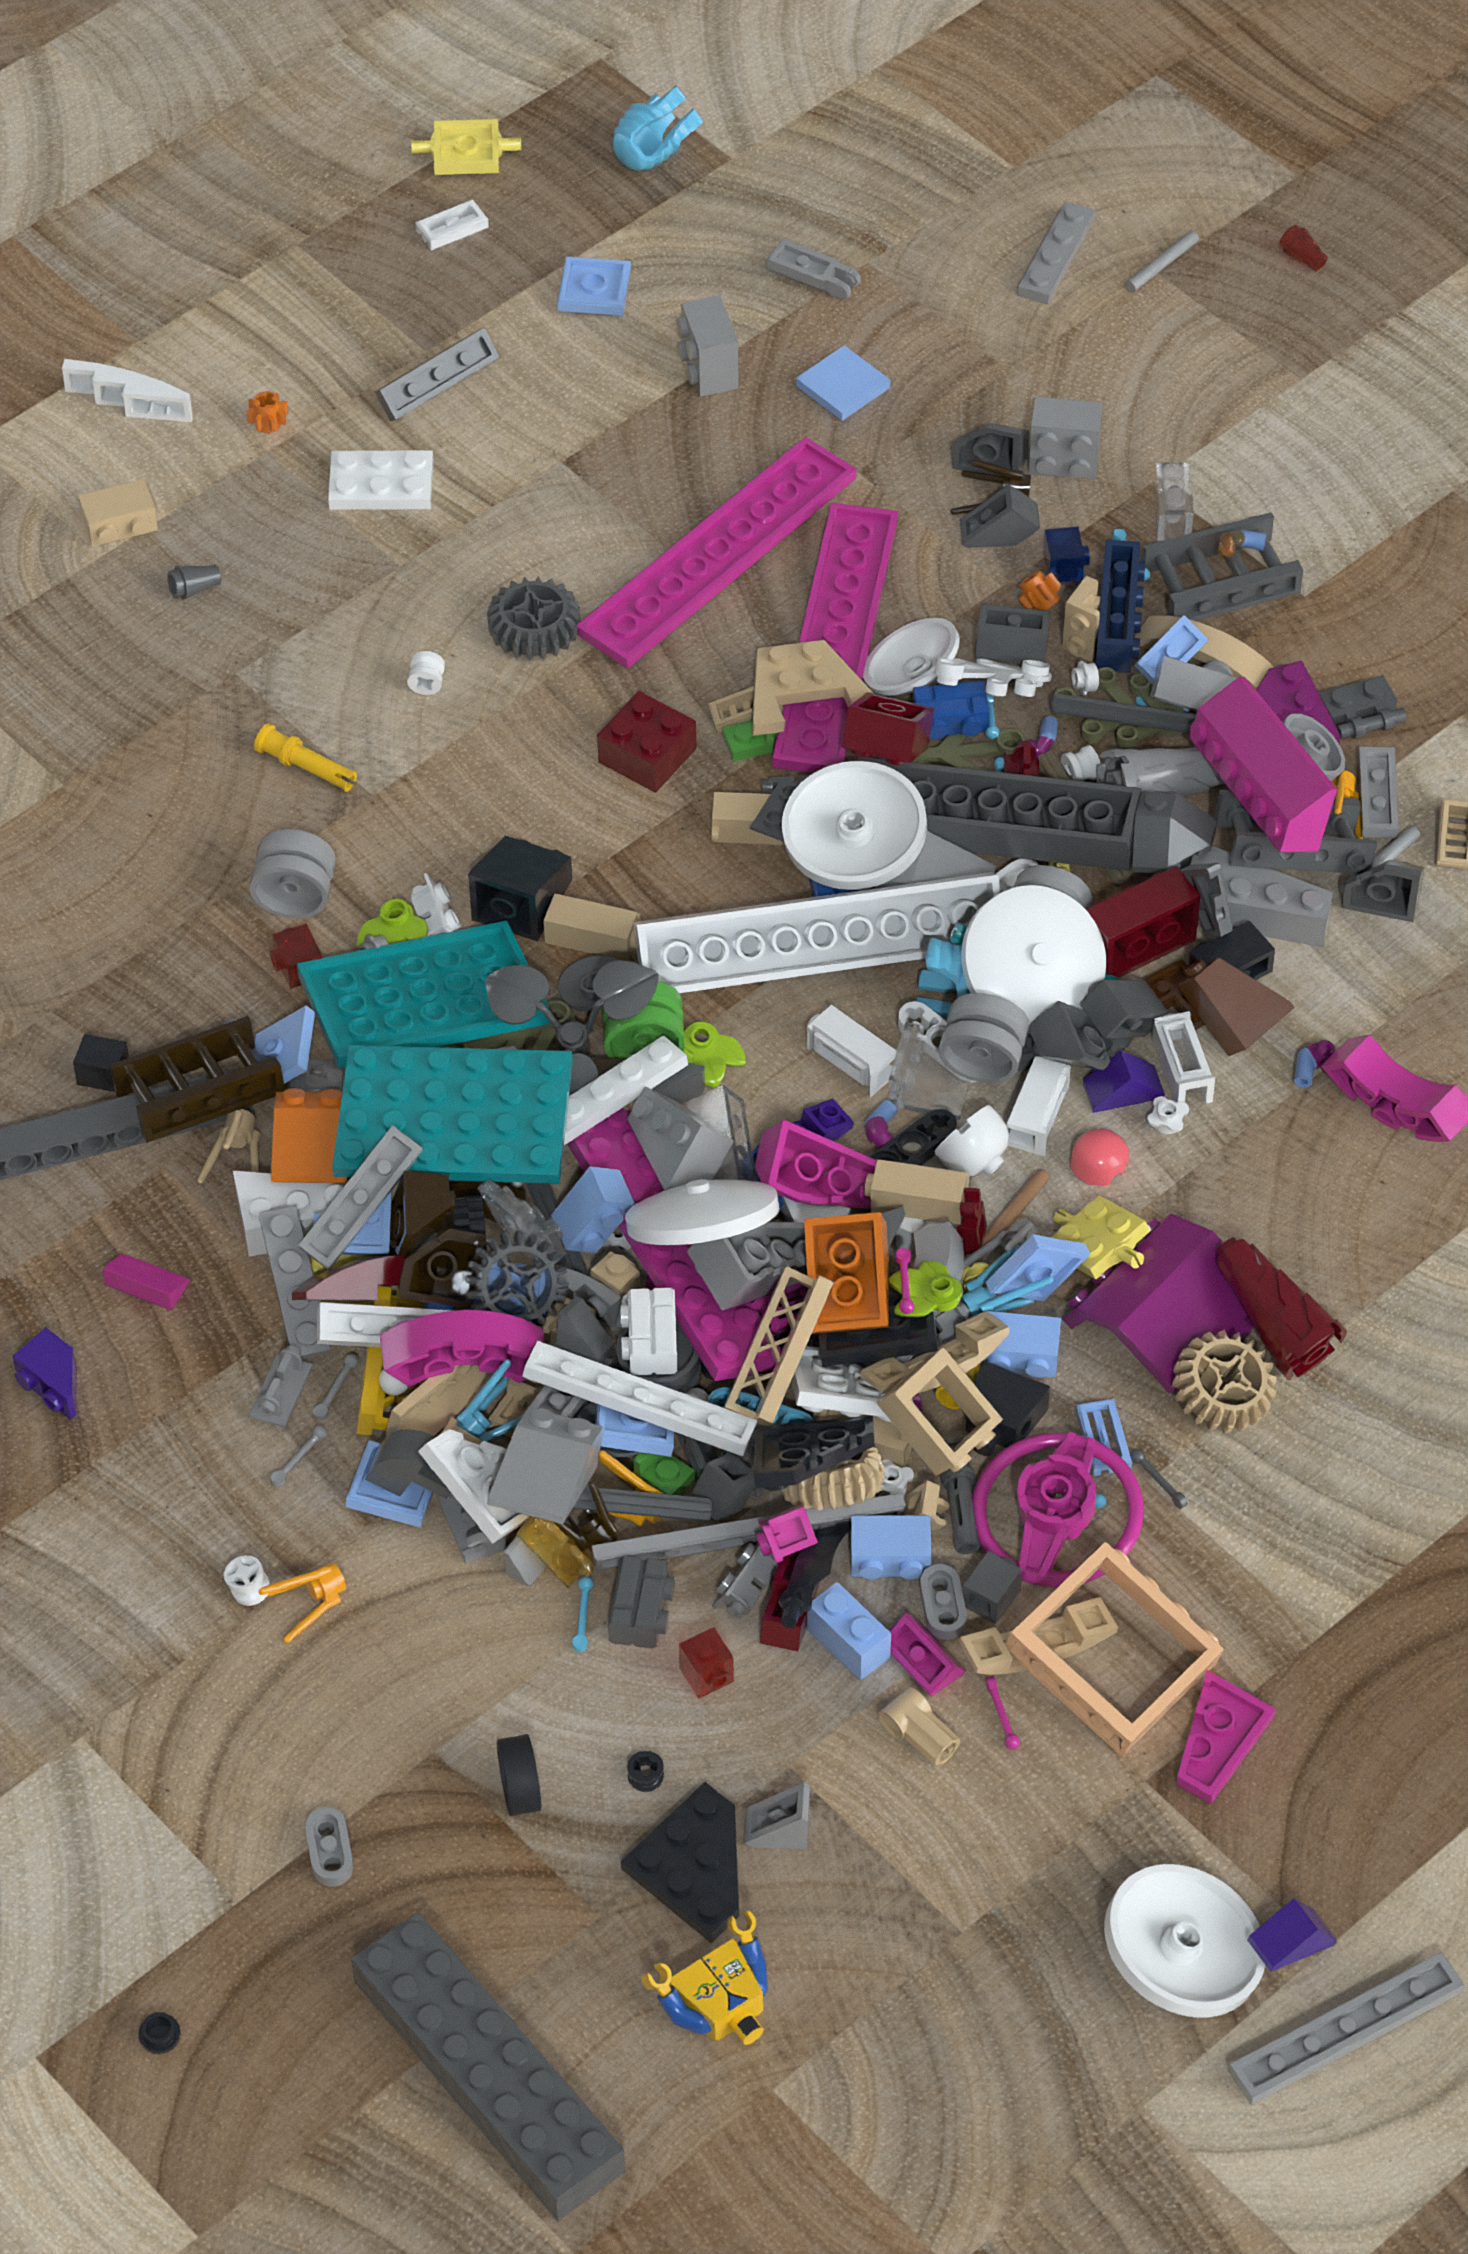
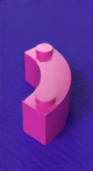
M1370 1034L1347 1039L1321 1065L1332 1081L1352 1101L1356 1097L1361 1099L1373 1109L1372 1117L1394 1130L1402 1126L1414 1131L1417 1139L1447 1142L1451 1141L1468 1123V1098L1456 1084L1434 1083L1409 1072L1389 1057Z
M458 1310L430 1314L410 1321L399 1322L395 1327L380 1334L384 1371L408 1387H412L434 1376L452 1373L455 1369L454 1366L478 1365L479 1371L494 1373L506 1359L511 1361V1365L503 1376L520 1383L527 1379L522 1376L536 1342L545 1343L543 1329L526 1321L524 1318L483 1310Z

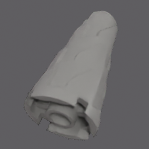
M1197 747L1144 750L1114 748L1101 753L1099 758L1106 759V762L1097 764L1096 767L1097 783L1141 788V792H1177L1183 797L1207 792L1209 788L1225 783Z

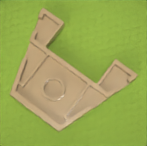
M825 640L757 648L752 734L756 736L784 732L785 720L779 705L844 697L849 708L851 704L864 694L873 692Z

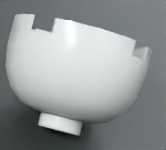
M987 1105L966 1120L968 1123L959 1130L955 1129L935 1149V1154L949 1170L967 1172L970 1176H975L984 1171L989 1176L1005 1162L1001 1155L1008 1147L1009 1133L1007 1125L998 1112L990 1105Z

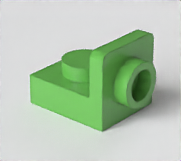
M753 720L722 727V737L733 762L773 752V737L778 736V733L753 736Z
M641 1452L633 1457L634 1474L664 1494L680 1496L695 1480V1470L673 1455L670 1457Z

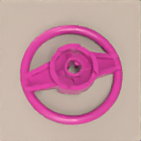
M1073 1432L1045 1433L1027 1437L999 1452L987 1464L978 1478L972 1495L978 1541L985 1553L989 1551L999 1557H1007L1015 1562L1022 1569V1581L1045 1587H1059L1076 1570L1052 1571L1065 1540H1073L1079 1537L1081 1531L1088 1526L1095 1515L1096 1484L1090 1475L1093 1458L1095 1457L1106 1464L1116 1474L1124 1487L1128 1501V1518L1124 1532L1113 1549L1121 1550L1126 1556L1135 1545L1143 1524L1144 1502L1140 1485L1128 1464L1116 1452L1094 1438L1077 1435ZM1057 1448L1052 1455H1048L1047 1460L1039 1461L1033 1466L1031 1463L1027 1465L1019 1477L1017 1503L1020 1520L1024 1526L1020 1561L1018 1562L998 1545L990 1531L987 1521V1499L990 1489L1000 1473L1018 1458L1035 1451ZM1057 1493L1063 1495L1061 1499H1052L1055 1498ZM1098 1569L1085 1583L1105 1574Z

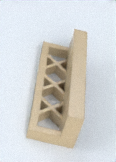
M787 1266L783 1269L723 1408L757 1420V1424L760 1426H769L773 1423L834 1283L833 1281L822 1276L813 1279ZM789 1279L809 1288L804 1301L793 1306H789L784 1293ZM779 1301H781L783 1309L775 1312ZM800 1308L796 1319H794L792 1311ZM786 1314L791 1331L788 1337L774 1342L769 1324L772 1318ZM765 1336L768 1344L760 1347ZM785 1343V1345H784V1347H783V1349H782V1351H781V1354L779 1355V1352H778V1349H777L776 1346ZM770 1349L776 1363L773 1372L759 1377L753 1361L757 1353ZM750 1370L753 1380L745 1382ZM769 1379L764 1391L761 1381ZM755 1384L761 1399L755 1412L735 1403L741 1389Z
M478 1365L454 1366L455 1369L452 1373L428 1378L392 1409L385 1435L388 1436L398 1430H418L431 1434L436 1438L441 1434L451 1417L457 1419L456 1417L467 1408L493 1373L479 1371Z

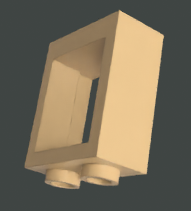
M944 1347L925 1357L876 1403L936 1476L948 1469L955 1473L971 1460L968 1453L974 1447L980 1449L990 1442L996 1435L992 1430L1003 1420ZM934 1377L976 1426L954 1449L948 1446L910 1400Z

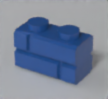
M984 681L958 683L955 686L943 684L913 687V703L935 708L930 732L931 739H940L944 736L959 734L975 736L980 732H986V729L989 727V706Z

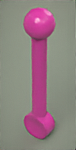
M900 1248L896 1251L895 1255L896 1262L900 1264L902 1301L899 1304L901 1312L909 1314L915 1307L913 1301L910 1300L908 1263L911 1259V1252L906 1248Z
M995 1677L985 1678L986 1687L991 1694L1006 1735L1004 1744L1008 1749L1015 1750L1020 1745V1738L1013 1734L998 1693Z

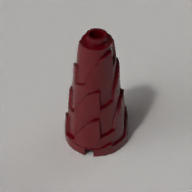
M1232 1237L1217 1249L1219 1257L1216 1262L1218 1263L1220 1273L1241 1301L1242 1308L1260 1333V1338L1277 1363L1275 1366L1287 1380H1292V1371L1297 1377H1300L1332 1354L1335 1349L1330 1344V1341L1334 1336L1342 1343L1347 1331L1337 1318L1334 1319L1308 1293L1305 1294L1281 1269L1278 1270L1253 1243L1249 1244L1244 1239L1236 1240L1235 1237Z

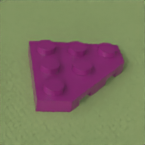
M1303 661L1270 668L1256 691L1278 718L1283 722L1290 714L1298 713L1312 717L1322 724L1340 745L1341 736Z

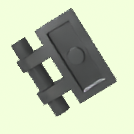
M1384 675L1319 692L1335 726L1338 725L1336 728L1341 736L1340 739L1351 736L1353 739L1364 737L1366 732L1380 728L1386 731L1395 728V724L1407 721L1404 708L1396 709L1397 698Z

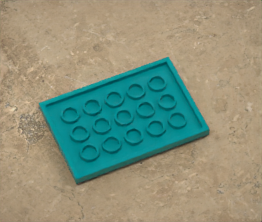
M507 921L380 946V948L375 947L297 963V975L313 1011H315L317 1021L338 1068L346 1067L349 1045L442 1047L551 1024L539 1009H536L534 1017L526 1023L508 1024L501 1021L493 1013L489 1005L485 980L491 973L512 965L529 966ZM544 999L541 1003H543L549 1009L547 1002Z
M349 1045L332 1164L333 1176L352 1177L393 1125L423 1148V1152L408 1171L449 1175V1180L560 1184L573 1066L572 1051Z

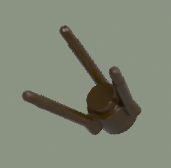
M974 460L972 462L973 466L1003 476L967 470L961 472L963 477L1002 484V489L1010 484L1029 497L1031 474H1023V471L1010 470L987 462ZM982 503L952 508L950 513L952 515L970 513Z
M590 1481L588 1486L598 1513L583 1510L586 1516L578 1523L579 1534L565 1522L560 1524L550 1521L572 1539L581 1552L588 1548L592 1553V1545L615 1542L618 1538L616 1534L618 1529L610 1519L602 1496L594 1481Z

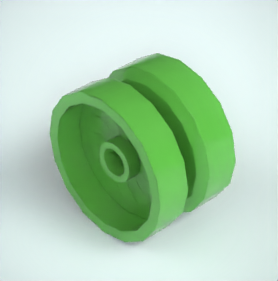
M658 981L656 991L649 1003L641 1012L630 1019L612 1020L607 1016L603 1006L604 1048L609 1058H629L633 1050L640 1051L663 1035L681 1051L684 1050L682 997L674 987L667 983Z

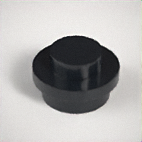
M156 2012L147 2016L141 2023L138 2036L140 2044L146 2051L153 2054H164L177 2046L180 2041L181 2030L175 2018L163 2012Z

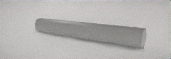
M1193 230L1189 231L1125 283L1126 288L1134 293L1198 242V234Z
M1410 826L1378 853L1373 859L1371 868L1385 861L1394 860L1420 838L1421 833L1418 828ZM1346 881L1340 886V891L1343 895Z

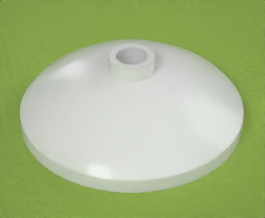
M942 618L917 620L895 630L884 638L868 656L863 676L865 683L872 692L885 696L906 695L913 693V687L932 684L937 680V675L934 674L937 659L955 658L960 643L959 633L950 621Z

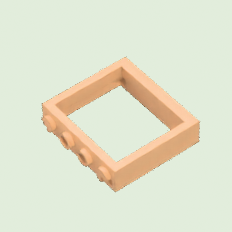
M1106 1541L1011 1632L1005 1644L1012 1657L1121 1757L1205 1676L1206 1670L1210 1671L1216 1665L1224 1651V1648L1219 1645V1641L1213 1633L1200 1628L1190 1618L1187 1610L1182 1605L1168 1599L1160 1591L1158 1584L1152 1578L1142 1575L1131 1565L1130 1560L1121 1550L1113 1549ZM1098 1569L1106 1574L1198 1658L1133 1723L1126 1719L1033 1633Z

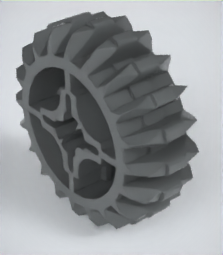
M539 576L535 581H528L524 577L520 584L511 581L509 589L500 587L498 595L492 596L491 606H489L487 611L488 630L490 636H493L495 645L501 646L504 653L513 651L516 659L521 655H526L529 661L533 656H540L544 660L548 653L557 656L559 648L568 650L570 641H576L578 634L576 625L581 622L580 606L578 601H575L573 592L567 591L564 584L555 586L552 578L547 582H542Z
M516 1230L514 1242L511 1241L508 1232H501V1245H498L497 1241L489 1237L486 1240L487 1245L491 1249L488 1253L480 1247H477L475 1253L483 1258L480 1264L471 1260L467 1264L468 1267L477 1271L476 1276L467 1275L464 1277L466 1283L476 1284V1288L465 1292L466 1297L469 1299L479 1298L478 1301L473 1303L471 1309H486L485 1311L509 1314L515 1317H522L529 1322L534 1319L539 1326H545L546 1320L542 1314L546 1311L549 1315L556 1317L558 1312L551 1307L552 1302L556 1301L560 1304L565 1302L563 1296L556 1294L557 1289H567L569 1285L566 1281L557 1280V1276L567 1273V1267L553 1266L562 1258L561 1254L553 1252L547 1255L552 1247V1243L547 1240L537 1247L539 1235L535 1233L530 1234L526 1243L525 1234L522 1230ZM517 1251L529 1252L536 1256L539 1261L533 1265L527 1264L523 1267H516L506 1254ZM497 1261V1266L501 1272L500 1279L492 1287V1291L488 1293V1275ZM509 1270L520 1277L525 1274L524 1278L520 1281L521 1290L524 1294L511 1287L510 1291L508 1290L509 1286L513 1283ZM545 1272L544 1291L539 1300L535 1302L536 1299L533 1295L532 1287L534 1282L541 1277V1273ZM510 1297H517L523 1303L526 1310L516 1313L504 1312L499 1310L494 1303L499 1300L505 1301Z

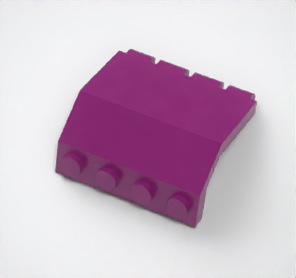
M1171 1213L1160 1221L1154 1217L1147 1222L1150 1232L1133 1249L1144 1256L1143 1264H1138L1139 1268H1133L1129 1264L1120 1261L1112 1268H1108L1096 1280L1091 1278L1095 1285L1088 1292L1083 1288L1067 1302L1071 1309L1061 1319L1070 1329L1088 1320L1112 1331L1168 1393L1173 1391L1178 1393L1180 1390L1172 1387L1173 1380L1177 1376L1173 1373V1369L1179 1361L1180 1353L1184 1348L1188 1347L1193 1339L1199 1338L1201 1340L1203 1335L1209 1331L1216 1337L1219 1331L1225 1330L1229 1339L1234 1334L1240 1332L1241 1342H1243L1252 1332L1251 1328H1255V1326L1242 1308L1241 1301L1218 1269L1216 1260L1219 1254L1217 1249L1223 1244V1241L1212 1230Z

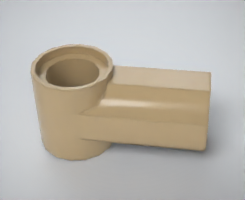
M909 1687L878 1713L881 1725L893 1738L899 1741L906 1739L934 1766L946 1763L960 1746V1738L932 1714L927 1700L914 1688Z

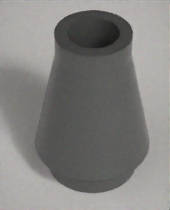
M217 565L176 566L174 570L168 571L167 582L171 595L174 598L181 597L185 600L208 588L220 585L221 575Z

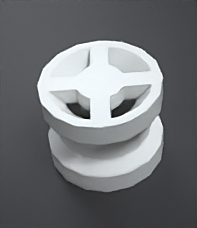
M421 651L414 654L410 660L411 671L407 678L409 688L421 695H431L440 691L442 687L441 675L445 669V661L440 655L431 651Z
M1087 745L1081 747L1078 753L1067 752L1061 756V763L1073 781L1096 780L1097 764L1101 763L1092 746Z
M247 1555L240 1556L232 1560L225 1568L224 1580L231 1589V1593L237 1603L244 1606H252L260 1603L268 1596V1594L260 1595L258 1592L261 1587L271 1584L257 1558Z

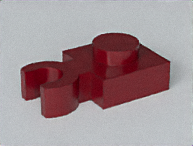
M964 1187L965 1202L960 1203V1214L963 1217L961 1225H957V1232L963 1238L965 1253L971 1254L982 1247L987 1229L984 1202L981 1201L980 1189Z

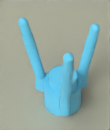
M1018 1244L1012 1251L1005 1252L976 1279L966 1283L965 1287L968 1292L962 1295L961 1300L971 1312L970 1318L984 1311L1006 1312L1033 1303L1034 1300L1016 1298L1049 1285L1054 1279L1048 1276L998 1297L995 1293H990L988 1287L983 1288L981 1285L1020 1248Z
M506 1359L467 1408L456 1417V1420H458L456 1426L488 1443L516 1428L522 1418L520 1416L489 1432L486 1431L491 1423L484 1417L482 1412L507 1386L509 1378L504 1377L499 1383L498 1381L510 1367L511 1361L509 1359Z

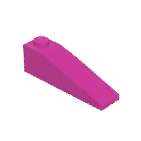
M784 1119L762 1134L754 1167L761 1182L774 1187L777 1194L797 1203L871 1209L870 1197L865 1196V1183L868 1173L874 1174L877 1160Z

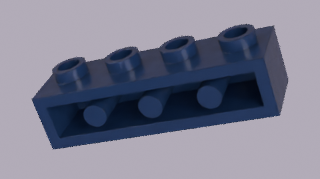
M1106 540L1096 658L1097 669L1109 667L1115 670V672L1131 673L1132 659H1139L1140 638H1133L1134 633H1141L1142 612H1135V607L1142 608L1144 593V587L1137 586V582H1144L1146 561H1139L1140 542Z

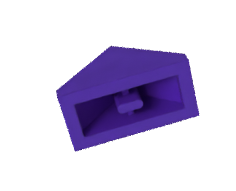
M1122 1050L1110 1058L1111 1061L1104 1070H1095L1083 1080V1086L1093 1113L1154 1101L1155 1098L1160 1096L1165 1097L1155 1066Z
M1295 1898L1256 1929L1247 1939L1270 1972L1335 1946L1337 1942L1314 1909Z

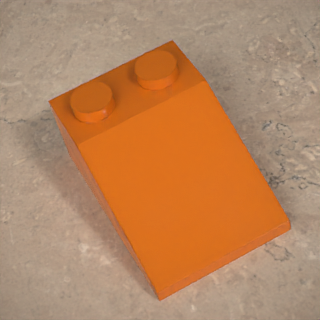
M292 1088L283 1092H276L271 1182L347 1183V1177H334L332 1171L342 1092L340 1090L326 1089L321 1092H304L301 1089Z
M881 1212L804 1219L807 1276L813 1279L822 1276L834 1282L812 1334L889 1327L887 1223Z

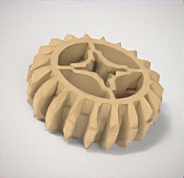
M1225 1330L1219 1331L1216 1337L1209 1331L1203 1335L1201 1340L1199 1338L1193 1339L1188 1347L1182 1350L1179 1355V1361L1173 1369V1373L1177 1376L1173 1380L1172 1387L1180 1390L1176 1395V1401L1187 1402L1184 1414L1194 1412L1198 1415L1195 1420L1196 1425L1201 1424L1205 1420L1209 1422L1210 1432L1216 1430L1219 1425H1221L1225 1434L1230 1433L1234 1427L1241 1432L1246 1430L1249 1425L1258 1424L1262 1418L1261 1416L1266 1415L1271 1409V1402L1275 1399L1277 1392L1273 1389L1277 1383V1377L1269 1374L1273 1369V1363L1262 1361L1265 1356V1350L1255 1352L1252 1349L1254 1339L1244 1344L1241 1342L1240 1332L1234 1334L1229 1339ZM1227 1374H1230V1377L1227 1380L1228 1384H1226L1222 1390H1219V1387L1223 1382L1222 1380L1226 1377Z
M872 1447L797 1485L788 1486L781 1491L786 1501L791 1502L794 1506L802 1504L807 1510L811 1508H817L819 1511L826 1508H832L833 1510L838 1507L849 1508L851 1504H862L864 1499L875 1497V1494L882 1490V1485L884 1484L883 1476L885 1475L884 1463L881 1460L878 1449Z

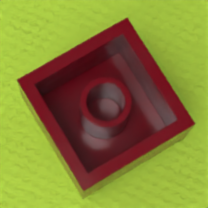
M638 691L597 734L598 762L656 793L697 749L696 721Z
M867 692L848 708L841 748L852 750L851 753L858 757L871 758L873 755L884 757L887 763L896 766L904 762L910 764L928 749L935 708Z

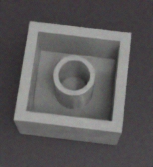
M720 295L681 303V317L677 318V327L682 341L677 343L680 360L682 362L686 361L688 364L686 365L689 383L696 385L700 397L739 389L738 339Z
M1035 397L1031 424L1029 473L1096 479L1100 453L1103 403Z

